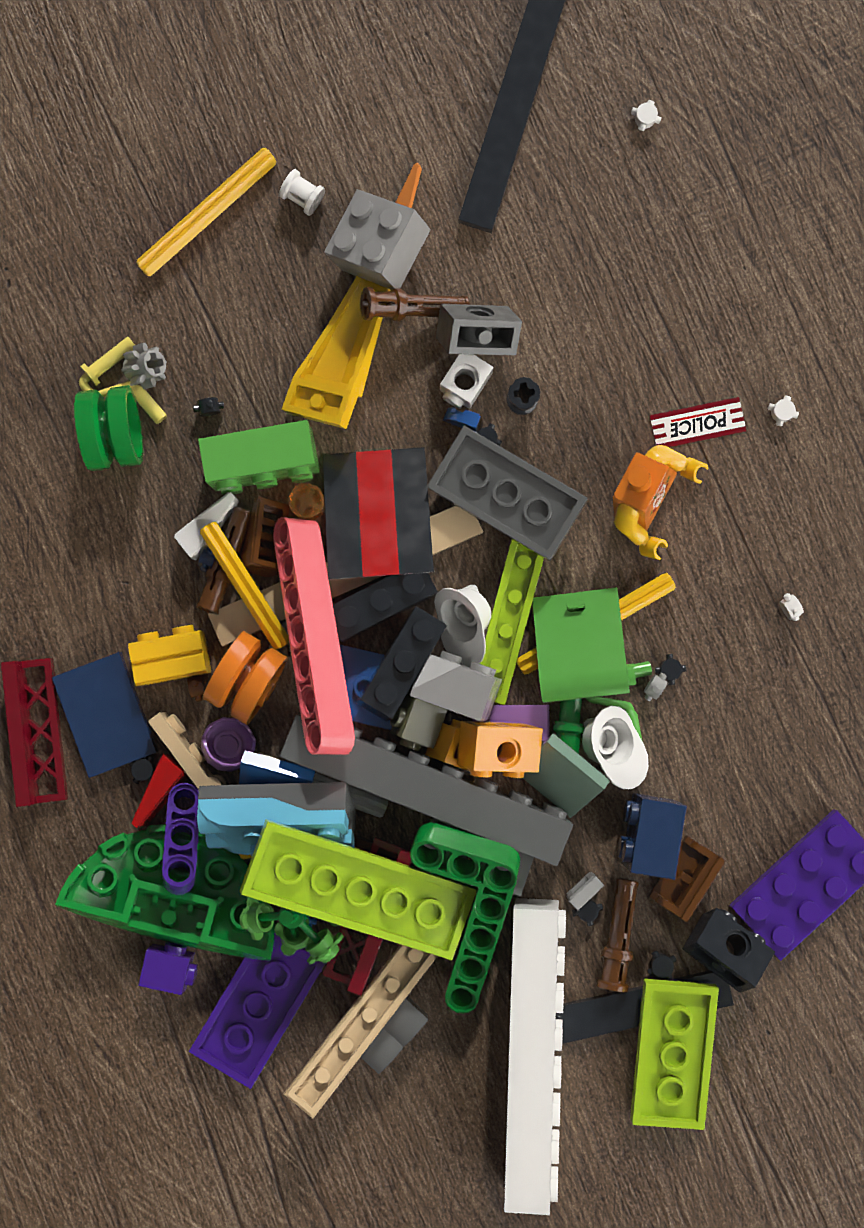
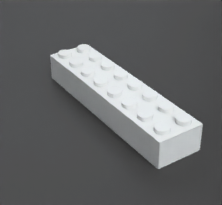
M516 898L514 905L504 1212L550 1215V1202H558V1166H551V1164H559V1130L552 1129V1126H560V1093H554L553 1088L561 1089V1056H554V1050L562 1051L563 1020L555 1019L556 1013H563L564 983H556L557 975L564 976L565 947L558 946V938H565L566 910H559V900Z

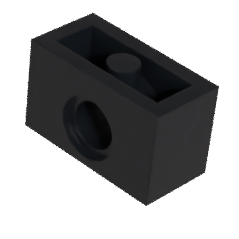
M718 908L701 915L682 947L686 953L739 993L757 986L775 953L773 949L766 945L763 937L755 932L747 931L737 923L734 915ZM726 940H728L734 948L733 955L728 951L726 947Z

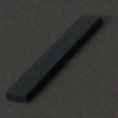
M710 970L669 980L716 984L719 988L717 1009L734 1005L729 984ZM643 986L629 988L628 992L616 991L563 1003V1013H556L555 1019L563 1020L562 1044L639 1027Z

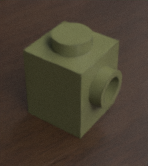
M406 694L395 715L390 720V725L392 726L390 733L401 737L399 744L410 749L420 751L421 745L434 749L448 709Z

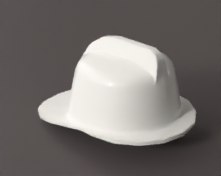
M468 585L458 590L453 588L440 590L436 594L434 603L438 620L447 625L441 635L444 648L448 653L462 657L461 662L466 667H470L471 662H482L486 653L484 631L491 619V608L488 602L479 593L476 585Z
M616 706L606 707L595 718L587 719L584 722L585 729L582 735L583 749L591 760L600 764L612 784L621 789H633L639 786L646 777L649 767L648 754L627 712Z

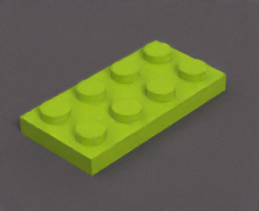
M644 979L630 1116L632 1125L705 1130L719 992L716 984Z

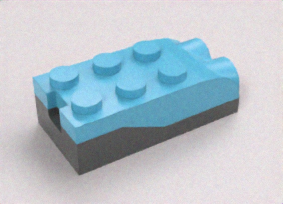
M347 782L199 786L197 824L199 832L206 836L208 848H224L232 853L252 856L265 819L355 848L356 810Z

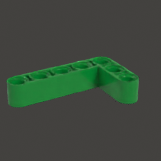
M427 823L422 825L417 831L411 848L410 857L414 865L424 871L478 887L445 994L446 1004L451 1010L456 1013H469L475 1009L516 886L521 858L519 853L509 845L437 823ZM424 844H430L436 849H429ZM465 855L470 857L472 860H465L460 856ZM500 866V867H504V868H506V869H508V870H507V871H501V870L497 869L496 867ZM487 898H494L498 901H490Z

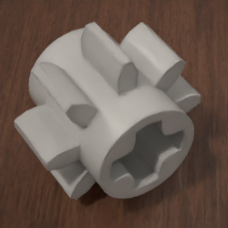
M146 343L134 345L133 351L123 353L125 360L121 370L126 378L130 380L131 386L141 384L143 389L156 387V381L166 378L163 373L165 372L167 361L159 352L158 347L148 349Z

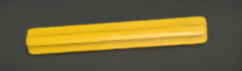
M211 522L201 528V536L271 646L277 650L289 643L288 634L216 522Z

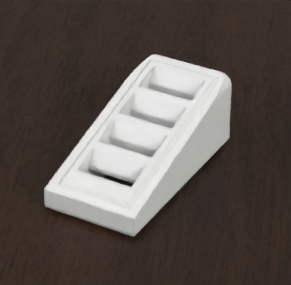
M231 492L226 493L174 534V538L191 559L196 560L199 558L204 547L208 546L200 534L201 528L211 522H216L221 528L233 512V508L239 503V500Z

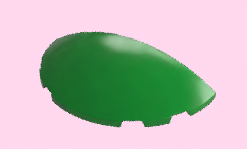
M166 824L149 825L145 830L130 834L121 833L99 845L97 851L83 864H78L67 878L55 903V906L89 919L163 941L228 955L271 960L274 945V924L270 931L263 932L261 940H253L251 933L240 925V915L243 909L247 907L246 901L248 898L241 895L240 889L249 866L236 853H232L224 848H208L206 836L200 832L198 836L195 883L192 889L185 894H171L163 885L162 865ZM178 832L172 837V841L180 846L187 845L192 840L191 836L185 832ZM178 867L171 870L169 877L175 882H183L189 877V873L186 869Z

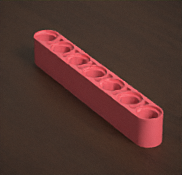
M280 517L274 527L273 539L305 745L308 752L312 755H347L352 751L355 736L319 524L314 520Z

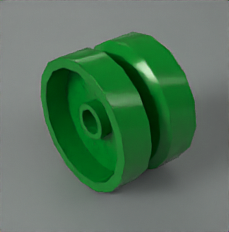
M129 385L112 387L108 390L105 399L97 390L78 392L75 395L74 418L80 452L87 469L90 471L109 469L114 457L122 467L141 465L144 453L143 435L139 410L132 388Z

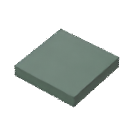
M552 734L541 745L539 772H524L523 778L554 805L563 809L570 818L600 794L610 782L608 778L555 734Z

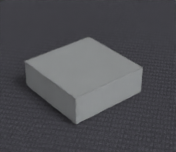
M589 872L566 893V897L579 910L604 887V884L593 872Z

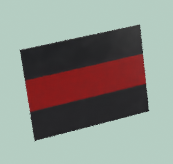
M425 447L323 454L328 580L434 572Z

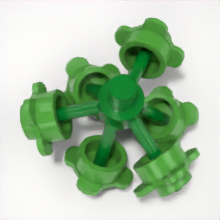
M251 897L247 898V907L243 909L240 915V925L251 933L253 940H261L263 932L270 931L274 920H279V923L275 926V934L281 939V951L284 955L292 956L297 950L305 948L310 954L307 962L312 965L316 961L327 963L339 952L340 947L337 944L343 938L341 932L334 936L325 928L316 933L309 926L308 915L283 907L280 908L279 912H273L269 903L259 902V900ZM330 922V924L334 927L339 926L337 924Z

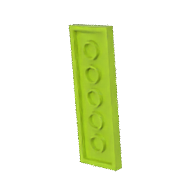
M265 819L240 889L241 895L449 960H453L477 889L473 886Z

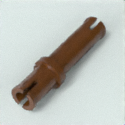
M234 507L224 535L239 557L243 549L252 512ZM215 558L212 568L206 571L205 577L208 579L196 607L205 612L218 615L228 586H232V583Z

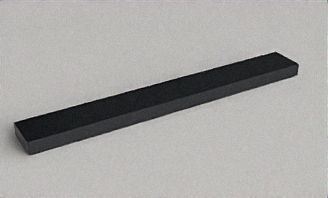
M528 0L458 219L459 224L492 234L566 0Z

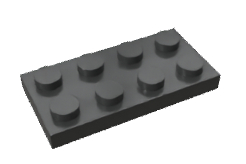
M463 426L427 485L429 490L550 562L588 501V498L466 426Z

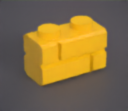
M193 625L172 628L173 635L159 638L158 631L137 635L138 642L128 643L135 685L144 686L211 673L204 631H194Z

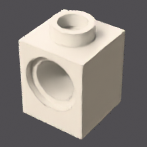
M459 354L440 383V391L444 393L442 398L458 409L463 405L470 410L491 377L494 367L474 354ZM466 374L473 378L475 384L468 390H462L456 386L454 381L459 375Z

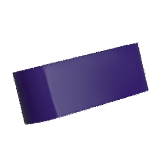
M179 783L174 786L169 792L167 803L162 880L166 890L175 895L189 892L194 886L196 878L199 836L197 824L199 790L189 783ZM181 797H187L193 800L194 805L188 810H181L174 803ZM178 832H185L191 836L192 840L187 845L180 846L172 841V837ZM178 867L184 868L188 871L189 877L183 882H175L169 877L171 870Z

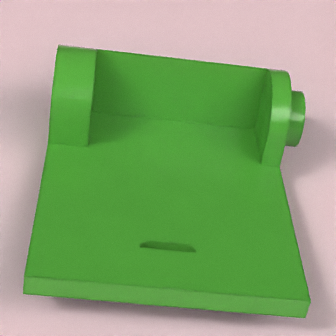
M617 587L533 598L539 682L543 703L630 693L629 686L636 685L634 663H626Z

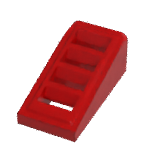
M163 754L156 766L131 823L136 828L148 826L168 802L171 789L179 783H184L189 777L172 754Z

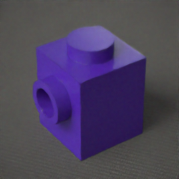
M166 942L165 946L152 944L146 950L138 986L182 995L187 986H193L198 970V964L193 963L195 953L186 951L187 946L172 942Z

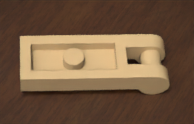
M159 712L148 721L198 789L199 786L226 785V781L221 775H213L204 764L206 759L201 748L195 742L191 745L182 734L186 729L176 715L171 714L169 716L166 712Z

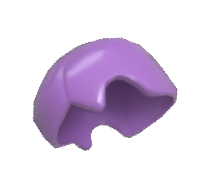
M222 717L212 722L205 729L201 740V751L207 763L217 770L228 772L240 769L244 751L254 753L256 747V738L249 726L236 718Z

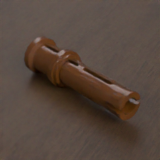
M365 287L361 293L360 311L364 320H372L373 317H391L393 321H400L405 316L439 317L440 307H423V305H470L467 296L406 294L400 288H394L391 292L374 291L371 287Z
M616 878L608 944L601 950V956L604 957L601 979L597 980L596 985L599 988L618 992L629 991L626 979L629 962L633 961L632 950H629L636 895L639 886L637 881Z

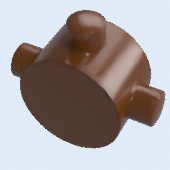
M203 675L188 677V689L191 698H195L196 702L202 701V696L206 689Z

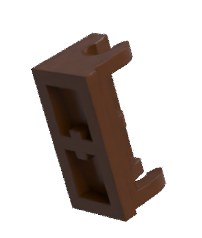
M686 835L680 845L675 880L659 877L648 896L688 922L726 860Z

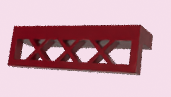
M53 658L1 662L16 807L67 800L68 793L57 691L52 679L55 676ZM44 666L46 681L36 691L27 683L26 668ZM46 689L47 699L42 695ZM28 691H29L32 695H34V696L31 698L30 701H29ZM38 699L49 708V717L42 726L32 720L30 715V709ZM49 725L51 727V734L46 731ZM32 727H33L35 730H37V732H36V734H35L34 736H33V733H32ZM41 735L51 741L53 745V753L45 762L34 752V744ZM53 760L55 764V770L51 766H49L53 762ZM36 763L41 766L38 771H36ZM45 770L56 778L58 793L39 795L38 779Z
M375 837L369 853L377 855L380 847L398 854L396 862L409 866L412 865L411 850ZM341 926L339 932L342 933L343 938L337 944L340 950L333 959L327 962L323 975L349 985L347 991L361 996L383 939L368 934L367 938L354 943L349 928ZM346 937L349 946L341 949L344 939ZM364 945L360 956L357 947ZM352 950L357 961L353 977L333 969L338 956Z

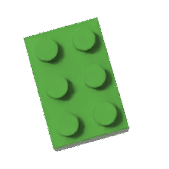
M308 420L198 439L205 482L215 491H221L222 495L228 492L232 494L243 492L242 487L256 485L257 489L278 486V480L291 478L292 483L307 482L313 480L312 474L320 473L314 435Z

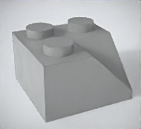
M445 651L441 652L440 657L430 654L412 688L410 696L478 721L488 720L503 680L494 677L496 669L471 662L470 668L460 664L462 657Z

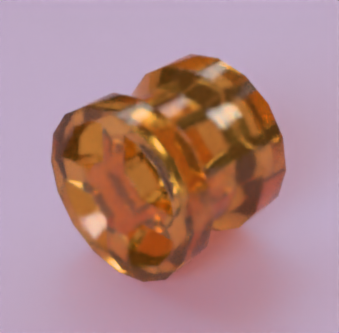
M301 483L290 492L288 498L289 507L299 519L316 520L324 513L325 497L316 485Z

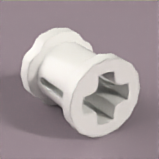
M293 169L288 174L279 191V197L282 199L289 198L300 205L308 216L313 214L325 194L324 187L321 185L316 187L300 177V172L296 169Z

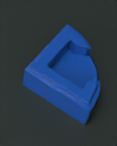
M455 407L447 408L442 421L460 428L466 426L476 432L481 416L469 410L461 412L456 410Z

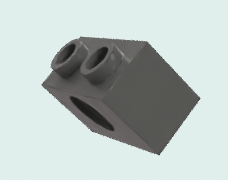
M441 304L436 339L448 354L516 355L522 320L508 306Z

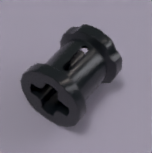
M521 377L516 379L509 387L507 394L509 409L517 415L530 414L535 410L540 399L539 385L533 382L531 378ZM520 389H524L526 395H532L526 404L522 403L521 398L516 397Z

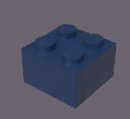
M637 793L632 794L631 801L626 800L623 822H628L626 837L620 836L617 857L622 858V864L631 873L675 880L686 805L672 799Z

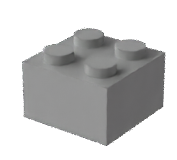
M357 189L324 253L342 271L393 290L394 288H401L431 229L415 209Z

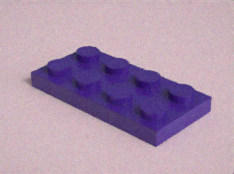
M833 809L729 906L753 932L764 938L766 945L775 951L774 955L781 961L864 885V839L838 810Z
M275 929L271 960L246 957L243 959L189 1050L191 1054L249 1089L254 1085L325 963L320 961L310 965L307 962L310 954L305 948L297 950L292 956L284 955L281 951V939L275 934Z

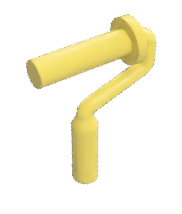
M128 336L89 367L85 363L80 366L84 371L79 380V386L82 391L93 390L88 384L90 380L95 386L100 384L98 377L123 359V353L133 351L135 344ZM130 381L112 386L129 385L132 388L136 401L156 424L161 423L167 417L166 413L142 386L138 384L131 386ZM112 387L100 390L98 392H100V394L103 397H106L108 390Z

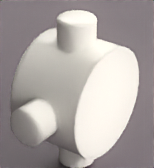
M651 100L641 104L638 109L633 107L631 114L635 115V122L640 131L650 128L654 123L659 124L661 121V117L657 116V108Z
M784 396L776 404L770 403L768 406V410L771 411L777 426H783V423L791 418H798L799 412L796 411L795 405L790 401V396Z
M787 593L783 596L784 599L780 601L781 609L789 620L797 621L799 616L804 613L803 608L794 595Z

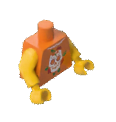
M664 445L652 447L645 455L636 452L613 495L614 524L616 528L635 545H639V552L642 556L656 560L661 559L656 553L657 547L667 548L668 544L664 539L648 536L647 530L671 487L677 472L680 471V475L690 481L701 483L702 481L696 478L698 469L702 467L708 470L707 464L694 458H686V456Z

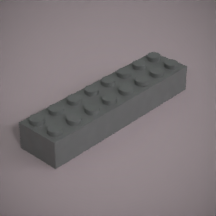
M301 714L296 715L280 757L342 782H347V784L486 839L509 845L519 852L558 866L573 824L566 818L567 813L563 809L544 802L542 808L532 804L533 799L530 796L510 789L509 794L498 791L499 786L497 783L483 777H476L475 781L463 777L464 770L444 762L442 768L429 764V756L410 749L408 755L395 750L397 744L385 738L377 736L374 741L361 737L363 730L354 726V746L349 754L312 755L308 752L305 745Z

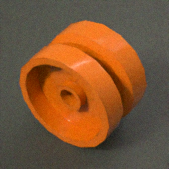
M243 631L232 643L214 671L204 691L203 699L217 708H221L227 705L236 694L231 705V716L248 725L273 693L289 657L274 648H270L255 663L261 649V641Z

